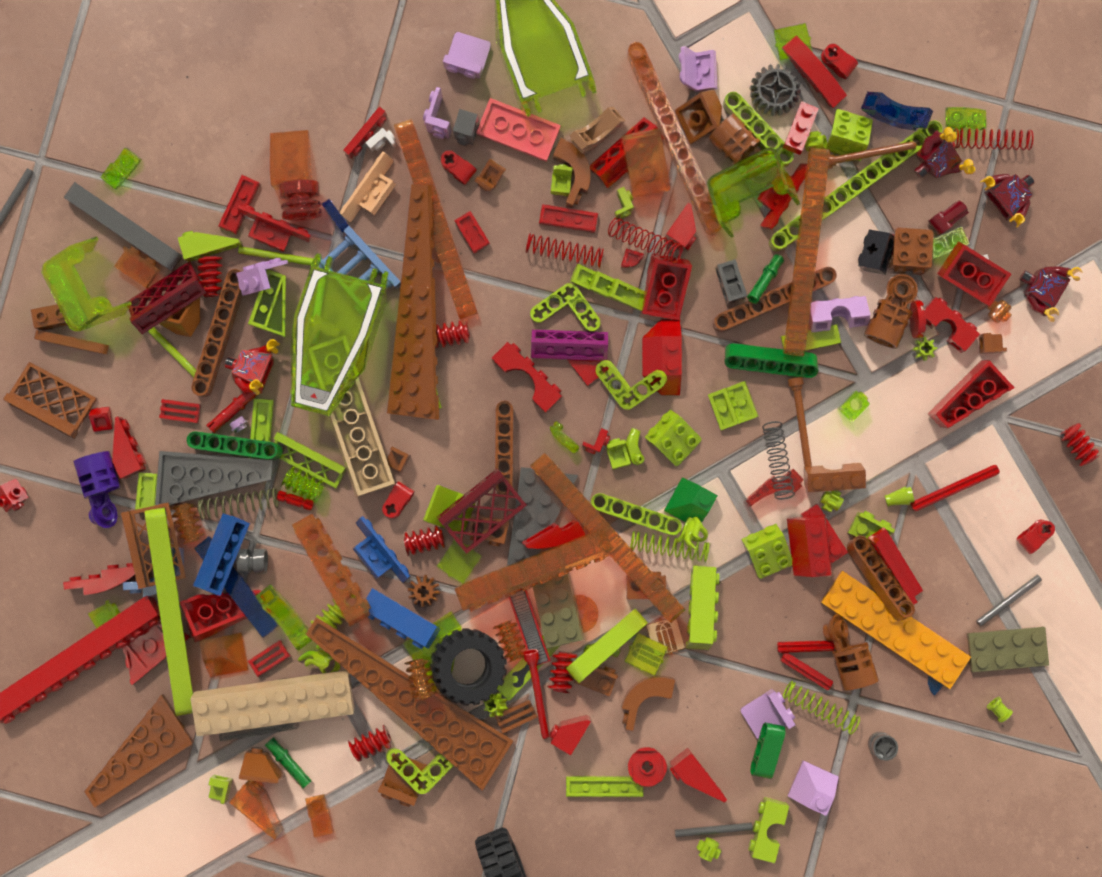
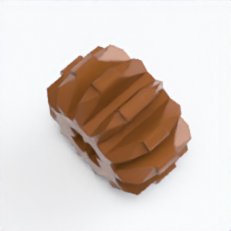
M427 575L423 576V581L420 576H417L418 584L415 581L410 582L415 587L408 588V592H414V594L409 596V599L416 597L414 605L421 601V608H424L425 601L429 607L432 606L430 598L435 602L438 601L434 594L438 595L441 591L434 590V588L440 586L439 583L432 585V582L435 580L434 577L428 582ZM422 586H426V590H429V594H425L426 596H422V592H419V589L423 588Z

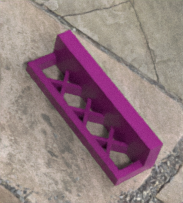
M532 329L531 358L607 360L608 332Z

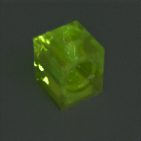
M854 391L837 409L850 421H854L870 403L867 401L868 397L860 391L858 393ZM852 400L858 401L859 408L857 410L851 407Z

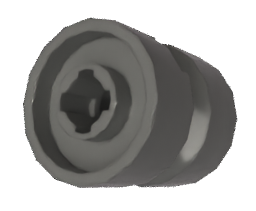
M239 549L237 554L238 574H250L251 571H254L255 574L267 573V549H255L253 552L250 549Z
M875 732L870 736L868 748L877 758L888 761L897 755L898 744L893 737L885 732Z

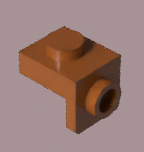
M489 159L481 174L476 177L475 182L478 183L482 190L491 191L496 188L506 169L492 159Z

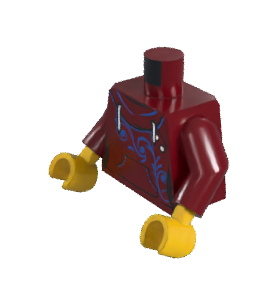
M946 127L944 133L936 130L931 136L925 138L922 147L916 155L921 164L914 172L921 179L927 173L935 178H939L949 174L960 173L962 170L966 174H973L975 167L970 159L965 160L961 165L962 160L951 143L957 139L956 132H953L952 128Z
M999 174L982 179L980 183L984 182L986 184L984 193L1006 221L1010 219V222L1015 221L1017 223L1016 228H1018L1025 221V216L1031 204L1030 197L1032 193L1028 188L1035 183L1030 175L1020 179L1016 174L1013 176Z
M1049 266L1037 270L1033 275L1025 270L1019 280L1027 284L1024 295L1031 310L1042 316H1047L1050 322H1054L1055 319L1051 315L1056 314L1059 316V311L1055 306L1071 280L1069 277L1071 276L1073 280L1079 281L1080 277L1074 275L1077 272L1083 273V271L1079 267L1070 269L1060 266Z

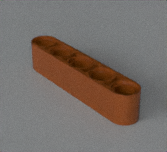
M504 400L500 401L496 406L495 469L499 470L500 463L507 462L510 466L509 470L501 473L513 487L514 410L512 404ZM502 405L510 407V412L507 415H502L499 412ZM508 424L510 431L507 434L500 433V425ZM508 443L510 450L507 453H501L499 451L500 444ZM498 484V485L496 486V491H497L499 494H505V495H506V492H502V491L499 490V487H498L499 484Z
M857 536L849 541L847 544L848 553L891 615L898 621L911 617L915 612L913 603L869 540L864 536ZM855 542L860 544L861 550L856 548ZM867 558L871 560L872 566L867 563ZM878 574L883 577V582L878 579ZM889 590L894 593V598L889 595ZM900 607L905 609L906 614L901 612Z

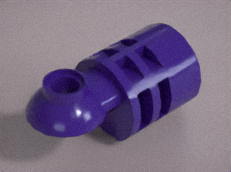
M110 451L98 452L74 460L73 463L84 499L88 498L90 502V521L102 528L113 527L117 522L118 514L115 505L110 501L108 493L116 491L121 487Z

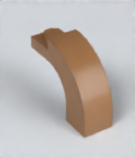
M608 107L588 126L575 130L570 135V140L582 154H585L602 143L626 120L614 107Z

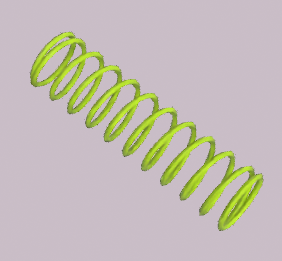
M635 531L632 533L630 551H634L638 540V551H642L645 543V551L648 554L653 542L654 555L657 553L660 545L661 556L664 555L667 548V553L670 557L675 547L676 558L679 557L682 550L683 559H686L689 552L690 559L693 560L697 552V560L700 562L704 555V562H707L709 542L704 543L702 555L699 559V540L697 541L693 557L691 556L690 547H688L684 557V540L681 542L677 555V537H675L671 553L669 554V536L662 553V535L659 537L656 551L654 549L655 534L652 535L647 551V532L645 533L641 549L640 532L637 533L635 544Z
M789 682L783 693V698L788 697L789 703L794 700L795 706H799L802 703V710L808 708L809 713L815 711L816 717L821 715L823 721L828 718L829 724L835 722L836 728L841 726L842 731L848 729L849 735L856 731L860 723V716L856 717V714L853 715L849 726L843 729L849 711L846 712L843 721L838 726L836 725L843 707L839 709L836 718L830 722V716L836 707V703L832 706L829 715L823 719V714L829 704V700L825 703L820 714L816 715L817 708L823 699L822 696L818 700L816 707L810 712V706L816 693L813 694L809 704L803 708L809 689L806 691L801 702L796 704L803 686H800L796 696L790 701L791 692L796 682ZM790 686V689H789L788 693H787L786 696H785V693H786L788 687ZM858 719V723H857L855 729L853 730V732L851 733V730H852V728H853V725H854V723L856 722V720Z

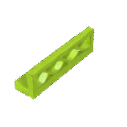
M279 432L276 433L273 438L275 439L274 443L279 444L281 442L287 446L289 452L283 454L279 459L334 488L338 487L346 472V467ZM273 446L269 451V453L272 455L275 453V448ZM300 452L304 455L305 462L297 464L294 462L292 454ZM319 462L322 471L316 473L311 471L309 463ZM334 470L340 473L335 483L328 480L327 471Z

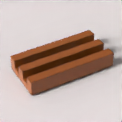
M530 699L503 711V716H495L502 734L538 717ZM526 705L529 706L528 709L521 711L501 721L500 717H503ZM529 712L532 713V715L522 720H519L507 727H504V724L514 719H517Z

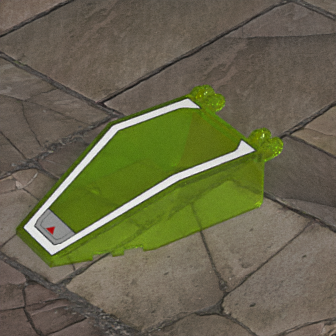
M495 0L496 44L519 108L525 112L527 117L531 116V110L527 102L532 100L535 103L536 111L540 113L542 109L538 98L577 85L581 97H585L586 92L582 85L583 82H587L593 94L597 92L594 77L575 25L555 0Z
M317 253L312 261L293 319L290 346L292 407L330 416L344 398L345 393L354 385L355 380L366 368L387 302L386 288L389 272L384 271L381 284L374 283L378 273L377 269L373 268L369 281L330 271L333 260L330 256L326 260L325 269L318 268L322 257L321 254Z

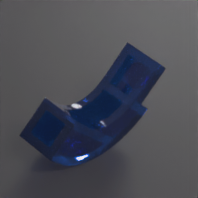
M867 91L861 106L862 111L881 122L916 131L917 128L927 129L933 114V110L929 107L903 105L893 101L882 92Z

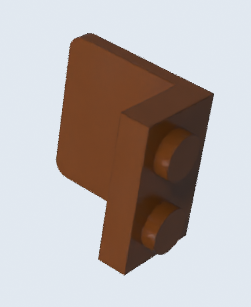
M896 228L894 231L893 258L889 262L888 269L894 270L895 273L913 271V274L916 275L925 274V272L932 268L933 231Z
M399 753L393 754L391 762L395 760L401 766L404 762L398 758ZM409 758L420 771L427 766L425 763ZM390 765L388 766L378 792L381 793L383 798L389 800L394 798L399 800L401 805L410 807V805L414 806L419 793ZM406 766L403 769V774L407 777L411 776L414 771L413 767ZM416 776L413 780L419 784L418 789L422 788L423 782Z

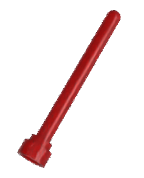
M530 649L523 652V657L530 668L541 736L543 739H547L549 731L537 669L539 652L537 649Z

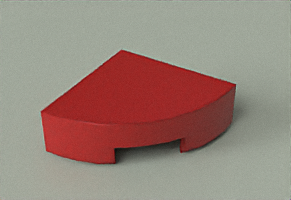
M626 248L621 268L636 266L641 262L644 254Z

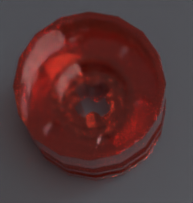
M292 180L279 185L280 199L288 201L281 205V209L285 210L281 213L283 219L307 221L322 216V210L319 209L321 202L312 200L320 196L318 181Z

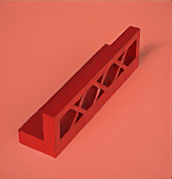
M643 117L589 166L590 171L599 177L606 188H609L660 143L664 137L655 124ZM645 125L648 126L644 131H640ZM629 139H633L630 143L625 144ZM619 151L616 156H612L614 152ZM601 164H605L599 171L596 169Z
M883 527L869 536L868 540L913 605L918 603L915 596L921 593L923 589L888 531Z

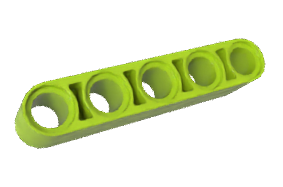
M729 92L723 101L724 110L729 115L736 114L744 122L748 131L751 130L754 133L753 136L761 140V143L758 145L764 153L770 154L775 159L779 168L788 167L794 159V153L783 148L785 142L739 93ZM734 99L737 105L731 106L727 100ZM747 113L750 119L744 120L740 114ZM754 127H761L763 133L757 134L754 131ZM768 140L774 141L775 144H776V147H774V148L769 147V146L767 145V141H768ZM780 154H786L789 160L786 162L782 161Z
M601 493L595 494L591 498V506L597 511L669 535H677L681 531V522L676 518ZM598 496L603 497L605 500L604 506L600 508L594 504V500ZM617 502L623 506V510L619 514L614 513L612 509L613 505ZM633 509H639L641 512V517L638 520H634L631 517ZM652 515L659 517V523L656 526H652L649 523V518ZM670 521L677 523V530L674 532H670L667 528Z
M635 608L571 663L566 670L579 684L648 622Z

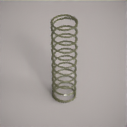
M269 488L267 490V495L264 490H261L259 495L256 491H254L252 493V497L248 492H246L244 497L241 493H239L237 499L232 494L230 496V499H228L227 496H224L221 501L219 497H216L214 502L213 499L209 498L207 503L204 499L198 501L199 516L201 520H204L205 511L202 501H204L207 507L208 519L211 518L209 511V501L211 500L214 505L215 517L218 518V512L216 508L217 499H219L222 505V514H225L224 498H226L229 503L230 515H233L231 507L232 496L234 497L237 504V512L238 514H240L239 495H241L243 499L245 512L247 513V494L251 499L253 512H255L253 501L254 493H256L258 497L260 510L262 511V492L264 493L267 501V508L270 509L268 501L269 490L272 493L275 508H278L279 503L278 500L275 499V495L277 497V491L275 488H273L272 490Z

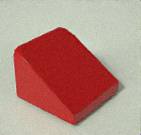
M110 407L90 410L89 419L93 432L113 429Z

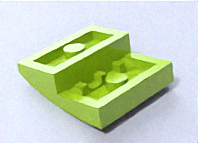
M746 381L708 394L721 430L759 417Z

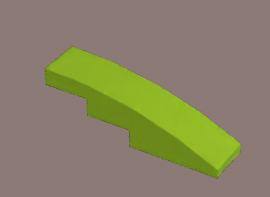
M580 264L576 265L570 279L571 283L642 311L645 291L599 271H593Z

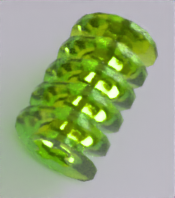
M292 466L286 473L281 487L284 484L287 490L292 487L293 493L299 491V496L306 494V499L310 500L313 497V502L317 503L325 486H322L323 480L320 479L315 483L316 476L309 480V473L301 476L302 470L300 469L295 473V466Z

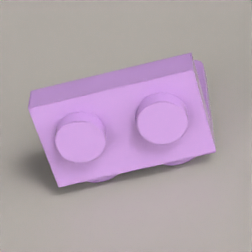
M456 32L449 53L444 56V68L453 73H462L472 79H481L491 48L490 42Z
M686 46L681 47V52L679 53L682 69L680 81L683 85L695 92L717 89L716 51L708 50L695 53Z
M436 87L435 92L432 91L429 97V102L431 103L429 110L426 109L424 112V125H426L427 132L432 133L434 137L449 139L451 134L450 123L436 118L442 101L441 88Z
M280 258L243 267L242 272L236 273L242 295L269 289L270 285L265 270L288 264V261H281Z
M773 689L746 704L740 710L757 739L764 722L782 725L788 729L795 726L793 722L795 716L790 709H785L782 704L785 700L780 692L776 693Z

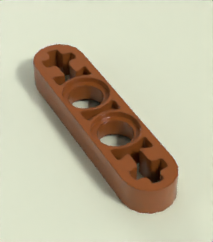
M41 330L35 331V340L104 355L108 354L109 345Z

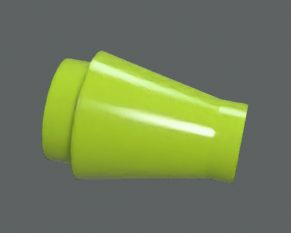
M905 486L885 495L887 506L910 505L911 502H915L911 487L906 488Z

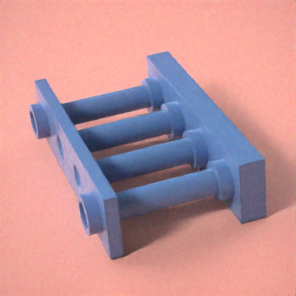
M348 226L343 230L346 234L345 240L324 259L317 254L315 257L319 261L316 264L323 271L327 269L354 298L357 302L355 306L363 314L367 310L371 293L363 301L354 293L375 273L381 272L385 276L384 281L379 285V287H382L380 295L388 287L394 286L398 289L401 286V281L354 230ZM355 244L359 248L358 254L335 273L328 265L350 245L353 246ZM368 258L372 262L371 268L348 287L341 279L360 261Z

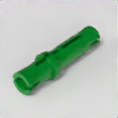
M774 254L769 264L763 268L762 275L747 296L748 301L753 304L759 302L772 279L778 275V270L785 261L781 255Z
M275 737L264 745L273 754L276 762L279 761L302 789L312 781L288 754L289 751L284 749Z

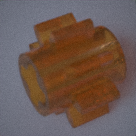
M995 300L990 307H987L990 310L988 313L989 318L996 323L1000 321L1004 323L1012 316L1009 313L1012 308L1004 300L999 302Z

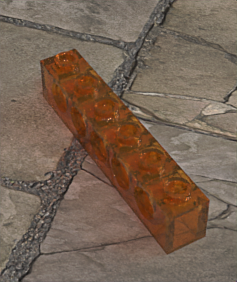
M310 514L292 524L296 536L348 626L351 627L369 617L371 606L366 598L362 600L359 594L362 592L357 582L353 583L350 577L352 574L347 566L343 567L340 561L343 559L338 550H333L331 546L333 541L329 534L323 533L322 528L324 526L320 519H315L313 514ZM311 534L319 535L316 540L309 539ZM321 550L328 551V554L326 556L322 557L318 555L319 551ZM330 566L338 567L334 573H330L327 570ZM346 582L347 586L344 589H339L337 584ZM350 598L357 600L356 604L352 606L347 605L346 602Z

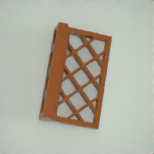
M29 362L10 393H6L3 400L9 405L75 439L79 427L97 398ZM33 368L38 371L39 378L29 381L28 373ZM53 379L56 387L46 390L43 381ZM41 382L43 391L32 394L30 384ZM27 385L29 395L21 397L16 394L20 387ZM70 388L73 396L62 399L60 390ZM57 391L59 400L49 402L47 393ZM44 394L46 404L36 405L33 397ZM86 397L90 399L87 406L79 408L77 398ZM74 400L76 409L65 411L63 402ZM60 403L63 413L54 415L51 412L50 406ZM77 412L79 419L73 425L68 422L67 415Z
M169 502L121 513L138 589L155 585V581L150 582L148 575L153 565L144 558L145 553L150 549V545H146L140 540L142 532L144 530L147 531V528H145L146 523L142 526L136 522L135 514L142 512L145 514V510L166 508V517L169 521L168 528L171 529L170 540L173 538L174 545L171 543V546L176 551L173 563L180 568L181 575L176 576V580L186 578ZM137 526L142 528L140 532H138ZM176 556H177L178 563L174 562V559L176 558ZM146 564H148L149 566H151L148 571H147V566H146Z

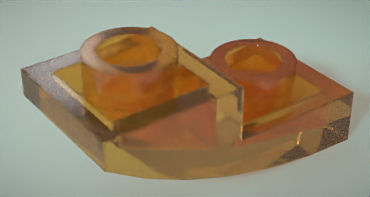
M325 794L305 798L314 838L333 834L334 829Z

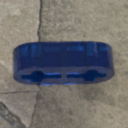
M327 199L322 205L343 233V230L349 225L332 201Z

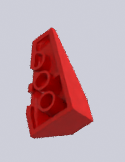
M260 590L221 593V596L216 594H199L180 602L194 642L215 635L268 608Z

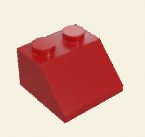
M689 202L665 235L668 241L673 240L674 244H682L683 251L685 249L688 251L696 240L694 237L696 227L693 210Z
M583 715L560 721L559 725L555 724L549 733L551 744L571 756L591 723L590 716Z

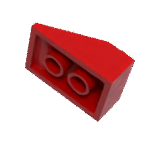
M959 241L937 273L989 307L1011 276L1010 272Z
M653 253L651 254L642 314L674 320L680 319L692 269V264L689 260L679 258L673 264L671 259L666 261V256L660 258L659 254L656 256ZM672 257V261L675 262L677 258Z
M688 747L670 761L672 766L670 768L671 773L678 781L682 779L685 784L724 803L727 801L723 792Z

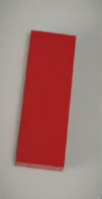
M241 175L218 227L237 235L245 218L244 215L238 213L237 208L239 205H251L260 185L258 181Z
M542 204L539 224L595 233L598 213Z

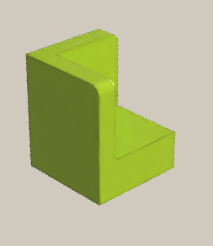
M215 774L211 776L208 784L211 786L208 797L220 800V804H225L229 798L233 778Z

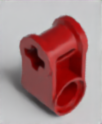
M829 44L821 53L822 62L842 79H847L858 65V61L837 44ZM830 52L834 53L832 57L829 56Z
M448 150L441 155L442 167L463 185H466L477 171L472 164L462 159L453 151ZM452 157L453 164L450 162L446 164V158L450 159Z
M398 481L383 504V514L391 519L397 518L409 503L415 491ZM393 505H395L394 509L396 510V512H391L389 515V510L387 508L389 506L392 507Z
M1037 520L1028 529L1023 531L1016 540L1029 554H1032L1053 536L1055 526L1050 521ZM1042 525H1045V528H1044V529L1046 530L1045 532H1042V530H1043V528L1041 527Z

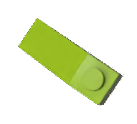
M193 231L185 232L181 237H178L183 258L187 262L243 246L242 242L236 238Z

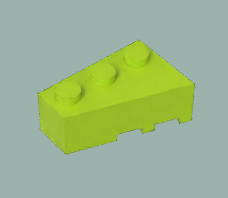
M267 269L266 274L270 288L259 291L248 325L285 338L286 276Z

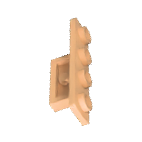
M382 152L376 159L373 166L366 173L361 183L340 211V215L347 221L352 222L361 208L375 215L396 186L392 180L384 176L394 162L385 152Z

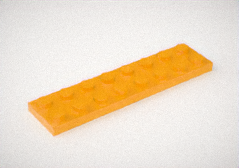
M844 571L839 573L820 602L948 689L952 688L971 658L914 618L909 617L902 621L896 620L877 593Z

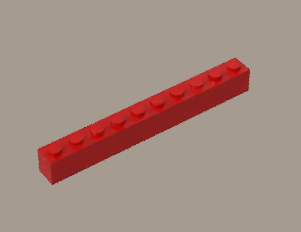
M146 595L0 692V723H10L17 714L30 710L32 704L45 700L49 693L63 688L64 683L75 680L80 676L79 673L93 668L100 659L104 660L112 655L111 652L115 649L125 647L128 644L127 641L131 638H138L143 635V630L158 625L161 617L159 605L155 598Z

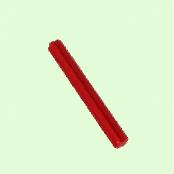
M992 465L915 500V502H911V508L913 511H919L1000 474V470L997 465Z

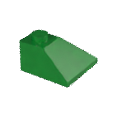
M682 477L664 511L683 522H686L689 517H698L703 522L718 495Z

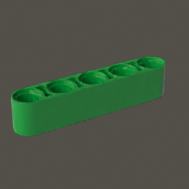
M735 343L728 344L725 347V365L731 369L803 378H813L818 374V358L814 353Z
M197 431L189 433L186 439L189 447L206 451L277 460L283 453V449L279 444L268 441ZM197 436H200L201 442L199 445H196L195 439ZM218 438L219 446L215 448L213 442ZM234 441L238 443V447L236 450L232 449V443ZM252 444L256 445V451L254 453H251L250 447ZM271 446L275 448V453L272 456L268 453Z

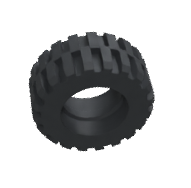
M463 628L462 631H452V634L449 636L446 634L442 638L443 641L436 644L435 653L432 652L431 677L437 689L445 697L454 703L469 706L471 703L479 705L482 700L486 702L490 700L489 696L491 694L496 695L499 692L497 688L499 685H503V675L507 674V669L505 668L507 661L503 656V649L496 640L480 630ZM475 649L485 659L484 671L475 682L461 684L452 676L451 667L453 660L463 650Z
M501 827L477 837L475 840L476 850L486 877H527L507 828Z

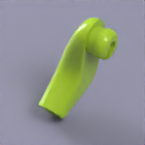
M631 428L626 439V449L630 461L634 465H640L645 460L638 446L641 431Z

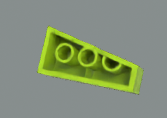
M693 566L691 569L689 594L691 600L689 601L688 613L691 616L687 624V632L690 634L688 642H686V649L709 650L713 642L717 640V630H714V623H717L718 611H715V604H718L719 593L715 592L716 585H719V573H716V567Z

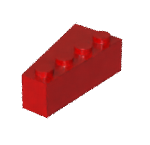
M981 360L928 415L939 427L949 428L1015 387L990 360Z

